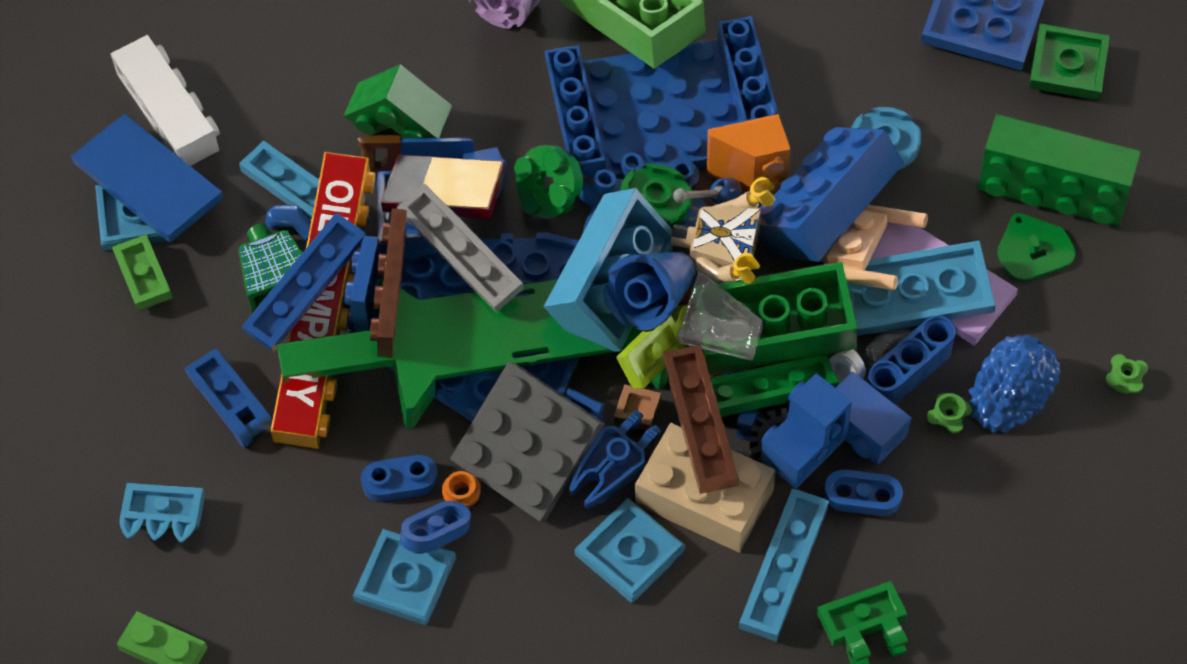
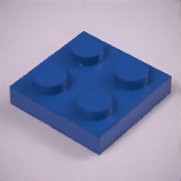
M363 236L361 249H355L353 254L352 271L355 272L353 282L347 283L345 304L350 305L349 323L354 324L355 333L371 330L372 318H376L378 309H374L375 288L379 286V279H384V277H378L379 255L381 254L378 237Z

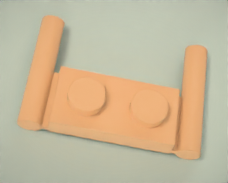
M868 204L831 247L827 255V264L842 262L847 283L895 291L898 284L897 276L865 271L888 222L925 228L928 214Z

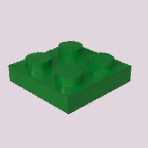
M1040 24L1029 88L1099 100L1102 92L1110 35Z

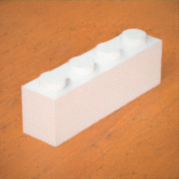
M146 35L110 53L118 77L169 150L189 166L219 151L216 136L220 135L216 123L211 116L204 117L201 112L203 107L194 92L188 94L185 89L186 82L177 68L173 70L168 65L170 63L169 57L161 44L155 46L150 37Z

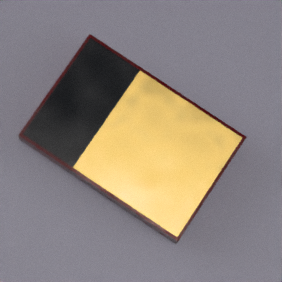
M398 155L381 200L382 212L392 213V208L398 209L397 206L426 183L458 217L490 219L505 173L504 161Z

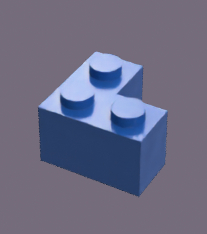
M817 373L807 383L801 381L794 387L788 398L790 405L787 419L779 427L774 425L768 429L761 440V461L775 469V473L795 489L847 439L852 401Z

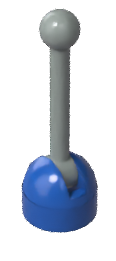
M721 178L712 184L710 190L686 191L682 188L676 189L673 193V198L676 202L683 203L687 199L711 197V200L717 205L741 196L742 189L736 179Z

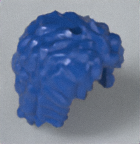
M1018 335L1013 338L1007 336L1005 340L997 343L991 350L990 356L984 359L981 367L982 370L977 373L975 379V387L969 390L972 396L969 403L973 409L971 417L978 420V423L984 429L988 428L993 433L999 430L1006 433L1017 424H1026L1027 420L1032 418V415L1036 416L1038 411L1043 409L1045 402L1048 401V395L1054 393V386L1059 382L1060 362L1057 360L1055 351L1040 342L1038 338L1030 337L1029 335Z

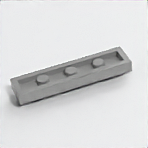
M426 183L397 206L398 209L407 210V221L496 313L524 289L523 283Z

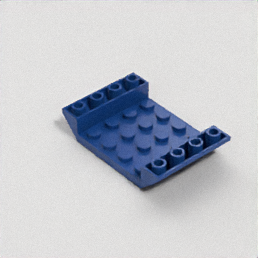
M752 16L717 22V39L691 43L655 69L632 53L583 61L579 45L544 51L566 153L568 156L573 155L578 161L582 175L594 179L597 171L606 169L613 172L616 179L624 180L626 176L621 173L620 164L622 157L627 153L640 155L643 162L667 165L671 160L685 159L692 162L697 169L707 167L708 129L779 114ZM627 163L629 167H637L633 163ZM599 180V182L610 184L606 180Z

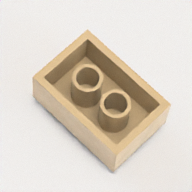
M670 423L635 484L636 505L740 553L774 491L775 469L731 450L739 479L738 486L699 494L682 428Z

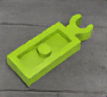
M689 305L677 306L663 324L656 328L642 331L616 357L633 389L645 388L665 368L663 352L682 349L687 346L682 336L684 334H691L698 328L697 321L684 322V315L690 309Z

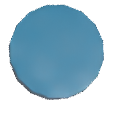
M893 107L871 109L870 113L864 116L861 114L857 117L851 127L885 130L904 161L899 170L906 168L915 161L920 151L921 130L912 121V117L899 109Z

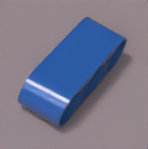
M932 316L925 320L872 366L869 371L868 384L896 405L949 359L956 333L955 325L951 320L943 316ZM931 338H940L943 341L936 342L931 340ZM912 360L917 362L918 364L911 365L907 364L904 361ZM888 383L891 387L884 388L877 384Z

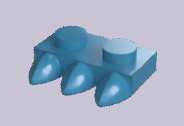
M127 483L120 514V527L127 539H130L142 526H146L153 541H156L168 528H172L177 540L180 543L184 542L191 536L194 530H199L205 499L203 488Z

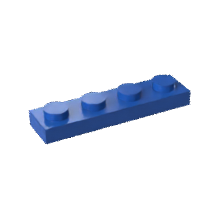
M335 213L242 325L243 332L274 352L277 349V344L282 343L351 259L355 249L358 250L360 248L363 236H366V233L338 213Z

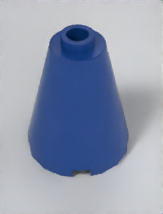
M682 252L633 254L619 259L608 271V285L605 286L604 291L608 307L618 321L625 325L629 323L638 327L637 330L645 331L660 326L671 316L694 283L697 275L695 263L688 255Z

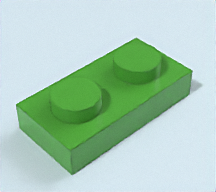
M147 234L112 247L138 311L173 298Z
M136 611L117 642V647L120 651L148 664H198L208 648L205 641Z

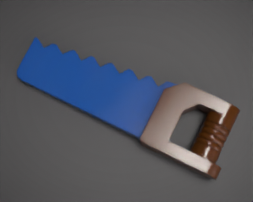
M400 135L360 136L358 138L361 157L369 158L370 172H375V174L382 171H392L398 155L463 159L462 154L474 152V142L471 138L419 139L400 138ZM376 148H386V156L381 161H375Z

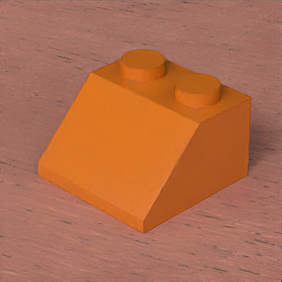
M779 114L708 129L707 172L709 177L716 180L734 178L739 182L743 193L750 191L751 185L756 179L765 177L775 186L774 190L769 191L772 195H775L781 188L782 182L789 177L791 150Z

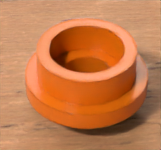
M457 471L444 481L442 494L445 501H456L469 508L479 500L481 487L474 475L465 471ZM461 488L468 490V493L464 495L455 494Z

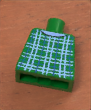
M263 223L252 226L247 231L250 242L238 248L245 290L252 313L302 254V251L288 231L282 230L271 234L268 226Z

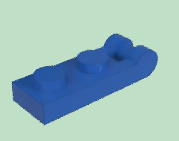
M217 348L185 367L189 379L227 425L243 448L253 443V438L261 432L265 434L270 432L273 419ZM251 413L255 419L244 425L240 419Z

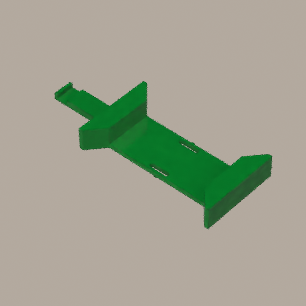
M379 279V286H383L384 279ZM557 280L524 284V289L518 294L531 292L533 295L514 297L497 313L477 292L418 300L400 288L392 358L377 357V342L370 341L371 330L277 344L283 383L289 382V377L311 374L312 378L393 366L406 429L415 427L435 398V380L501 370L505 368L508 361L515 362L520 367L527 365L535 366L540 363L615 351L565 331L543 307ZM633 326L631 332L629 333L621 349V352L643 330H637L638 327ZM543 351L548 352L547 354L513 358V356L523 355ZM664 368L650 384L657 389L666 388L668 378L666 369Z

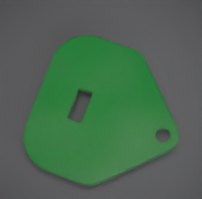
M1016 213L1011 217L999 244L997 256L1006 273L1011 278L1026 282L1069 267L1073 263L1075 249L1063 228L1022 213ZM1045 253V256L1032 260L1031 258L1033 255Z

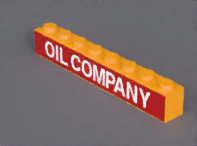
M330 152L324 153L306 248L335 213H338L358 228H366L369 217V206L364 205L366 193L373 194L375 185V172H370L369 158ZM353 256L291 330L288 343L340 335L341 330L347 331L349 309L345 308V291L347 283L353 282L355 274H351ZM281 374L270 430L273 442L319 449L321 437L327 438L330 415L325 414L327 401L334 402L337 379H332V375L312 378L311 374L289 377V382L283 383Z

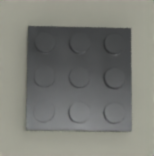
M508 361L450 459L538 521L546 522L574 476L577 467L605 423L515 362Z

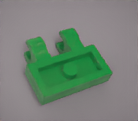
M892 581L818 607L817 615L832 647L844 644L851 664H870L868 657H871V653L863 637L880 630L883 634L886 648L892 658L907 652L904 644L908 643V639L900 626V623L907 621V612Z

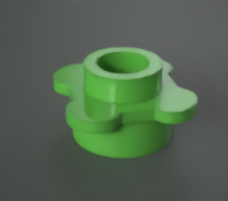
M1122 354L1114 355L1111 358V365L1113 367L1111 373H1108L1106 376V383L1121 393H1139L1143 389L1141 380L1148 371V365L1143 360L1133 361L1126 359ZM1128 371L1130 376L1125 375L1124 372Z
M940 393L936 397L934 409L928 412L927 419L930 424H939L946 427L950 433L956 434L962 431V422L966 416L971 414L972 407L967 401H964L956 394ZM946 411H951L953 414L947 415Z

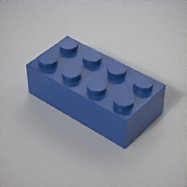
M835 127L825 134L824 140L812 153L803 159L802 165L794 174L782 182L781 188L774 195L773 205L768 207L762 205L760 207L758 239L769 256L816 262L821 260L904 164L886 131Z

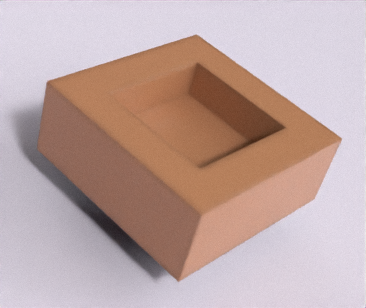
M624 384L614 414V424L622 425L635 410H638L644 416L636 429L647 431L649 428H652L661 402V393L643 388L633 389L632 386Z

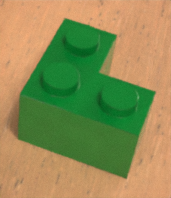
M400 64L359 82L344 117L352 122L359 131L369 136L392 128L402 138H439L452 105Z

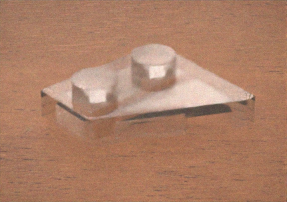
M698 272L678 333V343L689 346L701 345L702 349L753 361L763 329V321L709 277Z

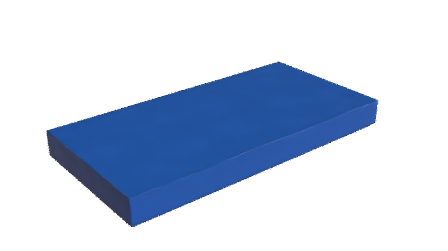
M125 113L71 155L73 164L169 243L223 200L222 191Z

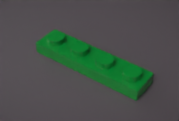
M826 354L710 379L721 417L790 402L788 399L794 387L801 381L807 383L816 373L834 388L839 385V381Z

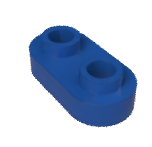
M425 455L375 461L366 466L361 474L364 494L376 502L426 495L435 489L439 479L435 462ZM415 469L424 470L421 475L412 474ZM377 475L386 476L382 481L374 480Z
M852 470L833 472L826 479L824 497L826 500H829V506L833 509L875 516H889L895 513L901 505L903 496L902 486L894 477ZM844 490L850 495L848 497H840L837 492ZM883 495L889 500L887 502H879L876 497Z
M456 501L438 503L403 521L400 542L405 549L416 554L431 552L464 536L469 531L471 512L464 504Z

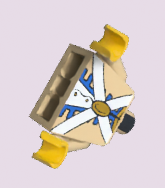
M760 177L752 183L750 191L741 196L712 207L700 208L695 227L674 224L671 246L689 248L690 258L695 263L697 273L712 285L731 281L738 282V280H743L748 284L752 283L755 275L751 270L760 268V264L754 257L760 231L761 208H758L759 202L765 207L773 205L775 197L769 191L774 190L775 186L767 178Z

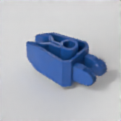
M635 410L619 428L616 426L603 427L577 467L569 489L572 497L587 482L598 481L599 483L584 501L586 509L593 508L607 501L644 470V453L658 438L662 430L654 425L644 433L637 444L631 440L628 435L633 429L638 427L644 416L638 410Z

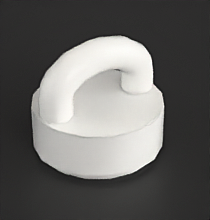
M854 349L837 352L829 358L839 384L852 372L862 379L865 377L866 369L864 362Z

